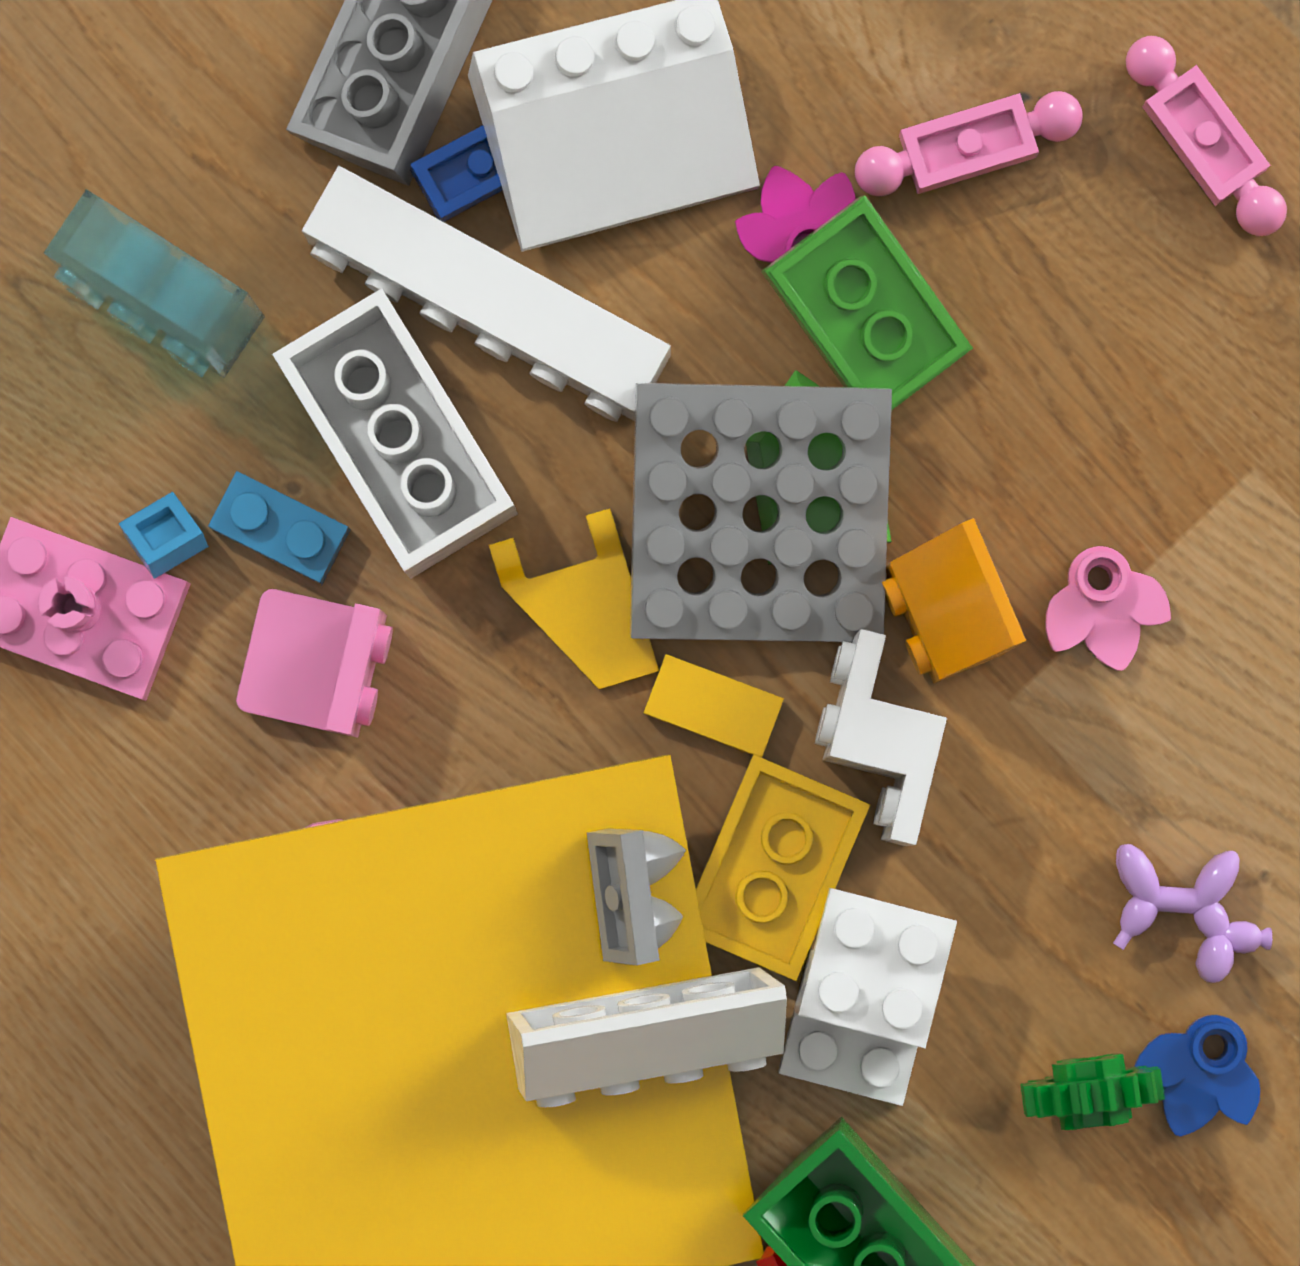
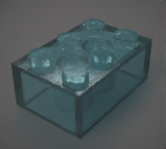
M87 189L44 251V254L58 267L53 277L66 286L68 292L95 310H98L102 303L106 302L110 305L107 312L119 320L118 324L148 344L152 342L156 335L162 338L163 341L160 346L172 354L170 357L199 377H203L206 371L210 369L217 375L225 378L265 318L248 292Z

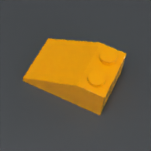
M974 518L951 528L889 562L886 566V573L889 579L881 582L885 590V599L895 617L904 613L914 636L905 640L910 658L919 675L929 672L933 684L1000 657L1026 641Z

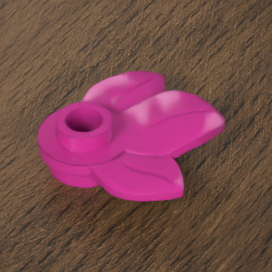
M774 166L770 169L761 191L762 213L748 214L735 221L739 239L744 249L751 256L759 261L772 263L856 200L851 182L843 172L831 176L813 191L810 185L797 175L780 166Z

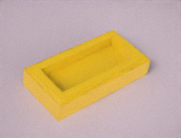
M666 654L643 714L762 758L784 698Z

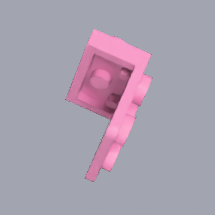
M277 589L265 591L260 598L236 698L238 707L247 713L358 738L361 725L370 726L375 712L378 689L371 688L370 685L375 664H385L391 644L393 627L385 625L387 615L381 609L356 603L354 607Z

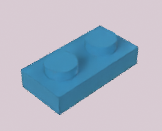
M238 471L234 474L208 525L210 529L323 585L351 530L348 526Z

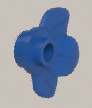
M1206 1015L1191 1023L1185 1033H1164L1158 1035L1147 1044L1134 1064V1067L1158 1066V1068H1161L1165 1100H1162L1163 1112L1171 1131L1176 1136L1181 1137L1202 1128L1219 1110L1232 1120L1248 1125L1260 1101L1259 1079L1245 1062L1247 1055L1245 1034L1237 1023L1224 1016ZM1216 1034L1222 1038L1224 1050L1219 1057L1210 1059L1203 1052V1043L1208 1036Z

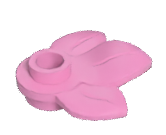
M1103 546L1092 547L1081 552L1072 561L1068 571V586L1060 590L1049 601L1045 621L1047 640L1054 652L1070 649L1084 640L1086 647L1100 662L1114 670L1122 671L1126 669L1137 651L1140 639V625H1159L1171 620L1169 601L1166 592L1153 577L1131 571L1127 560L1118 551ZM1092 568H1103L1109 574L1110 582L1105 590H1096L1089 584L1088 573Z

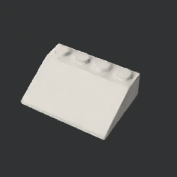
M674 0L473 52L468 78L482 124L484 125L521 252L758 189L760 186L734 50L718 0Z

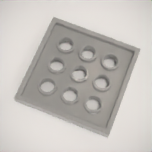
M636 383L630 637L632 639L853 642L855 635L860 629L884 635L885 590L881 582L886 580L892 389ZM704 430L709 432L715 439V456L704 466H691L682 458L681 443L690 432ZM757 432H770L779 443L777 459L770 466L764 468L751 466L744 454V447L748 438ZM821 433H833L842 444L840 460L836 465L828 469L814 467L808 457V446L811 440ZM693 494L708 496L715 508V514L711 523L699 530L685 527L679 518L680 505L688 496ZM758 495L771 497L775 501L778 510L774 524L762 531L748 528L742 516L746 502ZM818 497H832L840 508L838 523L826 532L812 530L806 521V510L809 504ZM698 557L707 560L711 564L713 578L710 585L703 591L688 592L682 589L678 583V570L686 560ZM754 559H766L773 564L776 571L774 584L763 593L755 594L748 592L741 583V572L744 566ZM817 560H829L835 564L838 570L836 586L826 594L817 595L809 592L804 584L806 569Z

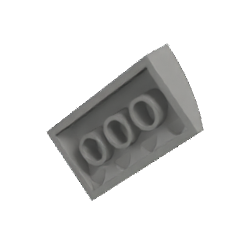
M345 0L286 130L290 134L335 156L409 186L413 178L410 164L422 158L492 0Z

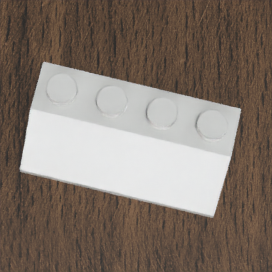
M758 967L506 1013L518 1090L525 1101L536 1100L538 1107H556L574 1102L576 1100L575 1092L600 1088L602 1095H620L638 1090L640 1088L639 1080L664 1076L666 1083H684L702 1078L704 1076L703 1068L727 1064L729 1071L740 1072L764 1067L767 1065L766 1057L784 1054L787 1007L785 985Z

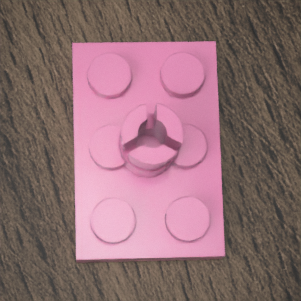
M10 517L0 543V647L146 701L191 583L166 573L154 579L144 565Z

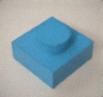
M174 492L167 494L118 523L124 537L154 579L209 547L203 532Z

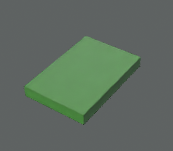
M865 195L858 197L761 271L843 387L892 389L891 410L973 349Z

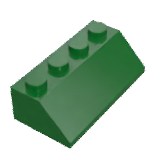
M842 1117L802 1151L743 1213V1217L787 1266H976Z

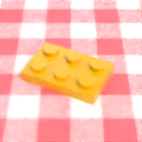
M753 754L696 887L705 942L796 981L820 926L829 888L835 889L870 804Z

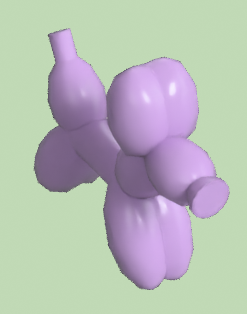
M1124 844L1117 849L1116 866L1120 879L1128 892L1133 896L1123 908L1120 920L1121 931L1113 942L1118 948L1124 950L1132 937L1146 931L1154 922L1158 912L1193 914L1199 930L1207 937L1198 950L1195 964L1199 976L1204 981L1216 983L1222 981L1230 973L1234 964V952L1251 953L1259 946L1270 950L1272 946V929L1265 928L1260 930L1256 924L1247 921L1229 923L1228 915L1224 907L1219 903L1233 886L1239 872L1240 859L1235 851H1225L1215 855L1202 868L1194 888L1159 886V880L1153 864L1144 852L1132 844Z

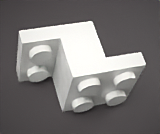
M860 629L852 643L843 641L842 645L838 647L830 683L841 685L836 706L827 704L823 708L815 744L825 746L822 761L895 779L894 787L887 786L881 789L873 824L884 827L881 836L882 841L902 846H913L917 843L947 718L871 699L886 635Z
M829 888L814 950L810 949L808 952L778 1073L903 1106L917 1048H926L957 921Z

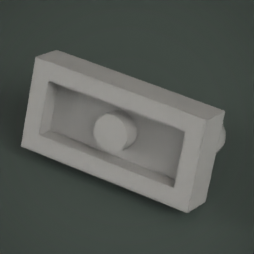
M608 828L587 832L603 961L637 966L660 961L658 949L675 933L683 919V915L668 902L651 896L650 885L666 876L677 865L686 852L685 848L663 834L650 831Z

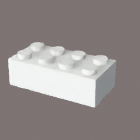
M382 288L272 354L403 571L410 579L518 514L506 490Z

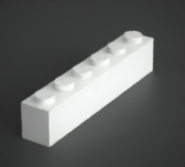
M339 165L302 229L306 240L313 246L310 255L322 264L343 273L347 265L369 276L365 285L374 292L382 288L388 299L393 302H398L401 295L423 306L419 314L429 322L449 332H453L455 326L459 325L478 336L474 343L478 348L501 361L507 362L511 354L533 366L529 373L533 378L554 390L562 392L566 384L588 396L584 403L588 408L609 420L617 422L622 414L635 421L636 383H656L670 358L671 345Z

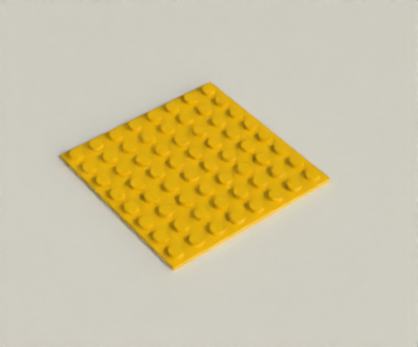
M668 754L155 858L235 1266H729L762 1257L764 1251L761 1236L743 1217V1213L754 1203V1197L731 1075L727 1064L703 1068L704 1076L690 1082L666 1083L664 1076L639 1080L640 1088L626 1094L602 1095L600 1088L575 1092L576 1100L574 1102L556 1107H538L536 1100L525 1101L518 1090L506 1013L712 976L671 755ZM608 828L650 831L663 834L685 848L686 852L677 865L666 876L650 885L651 896L668 902L683 915V919L675 933L658 949L660 961L638 966L603 961L587 832Z

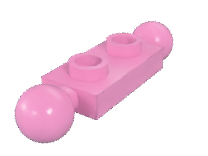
M1146 36L1134 42L1126 56L1128 74L1138 84L1154 86L1158 92L1146 100L1142 108L1215 206L1233 194L1238 200L1236 206L1238 223L1249 234L1267 236L1276 232L1285 221L1287 214L1286 202L1277 190L1268 186H1259L1254 180L1270 167V164L1197 65L1178 77L1174 72L1176 66L1174 49L1161 37Z
M1055 91L1044 95L1036 103L1034 110L1026 113L1019 93L902 129L899 134L904 151L896 153L894 150L884 146H875L867 149L856 162L855 178L860 188L866 193L873 196H886L898 189L905 176L912 175L917 194L1028 161L1036 158L1039 153L1035 136L1041 135L1043 138L1054 142L1065 141L1074 136L1082 124V108L1077 99L1071 94Z

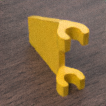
M610 508L586 515L597 557L593 560L533 578L525 576L514 538L490 544L489 548L502 588L598 689L659 671L650 639H632L630 637L631 576Z

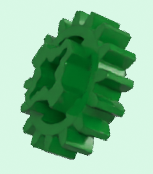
M1121 1053L1056 1061L1057 1064H1052L1053 1076H1047L1045 1079L1029 1080L1028 1083L1020 1084L1026 1117L1037 1116V1118L1057 1115L1060 1119L1061 1130H1077L1129 1123V1119H1132L1131 1108L1142 1107L1143 1104L1158 1103L1159 1100H1165L1161 1068H1158V1066L1126 1068L1124 1055Z

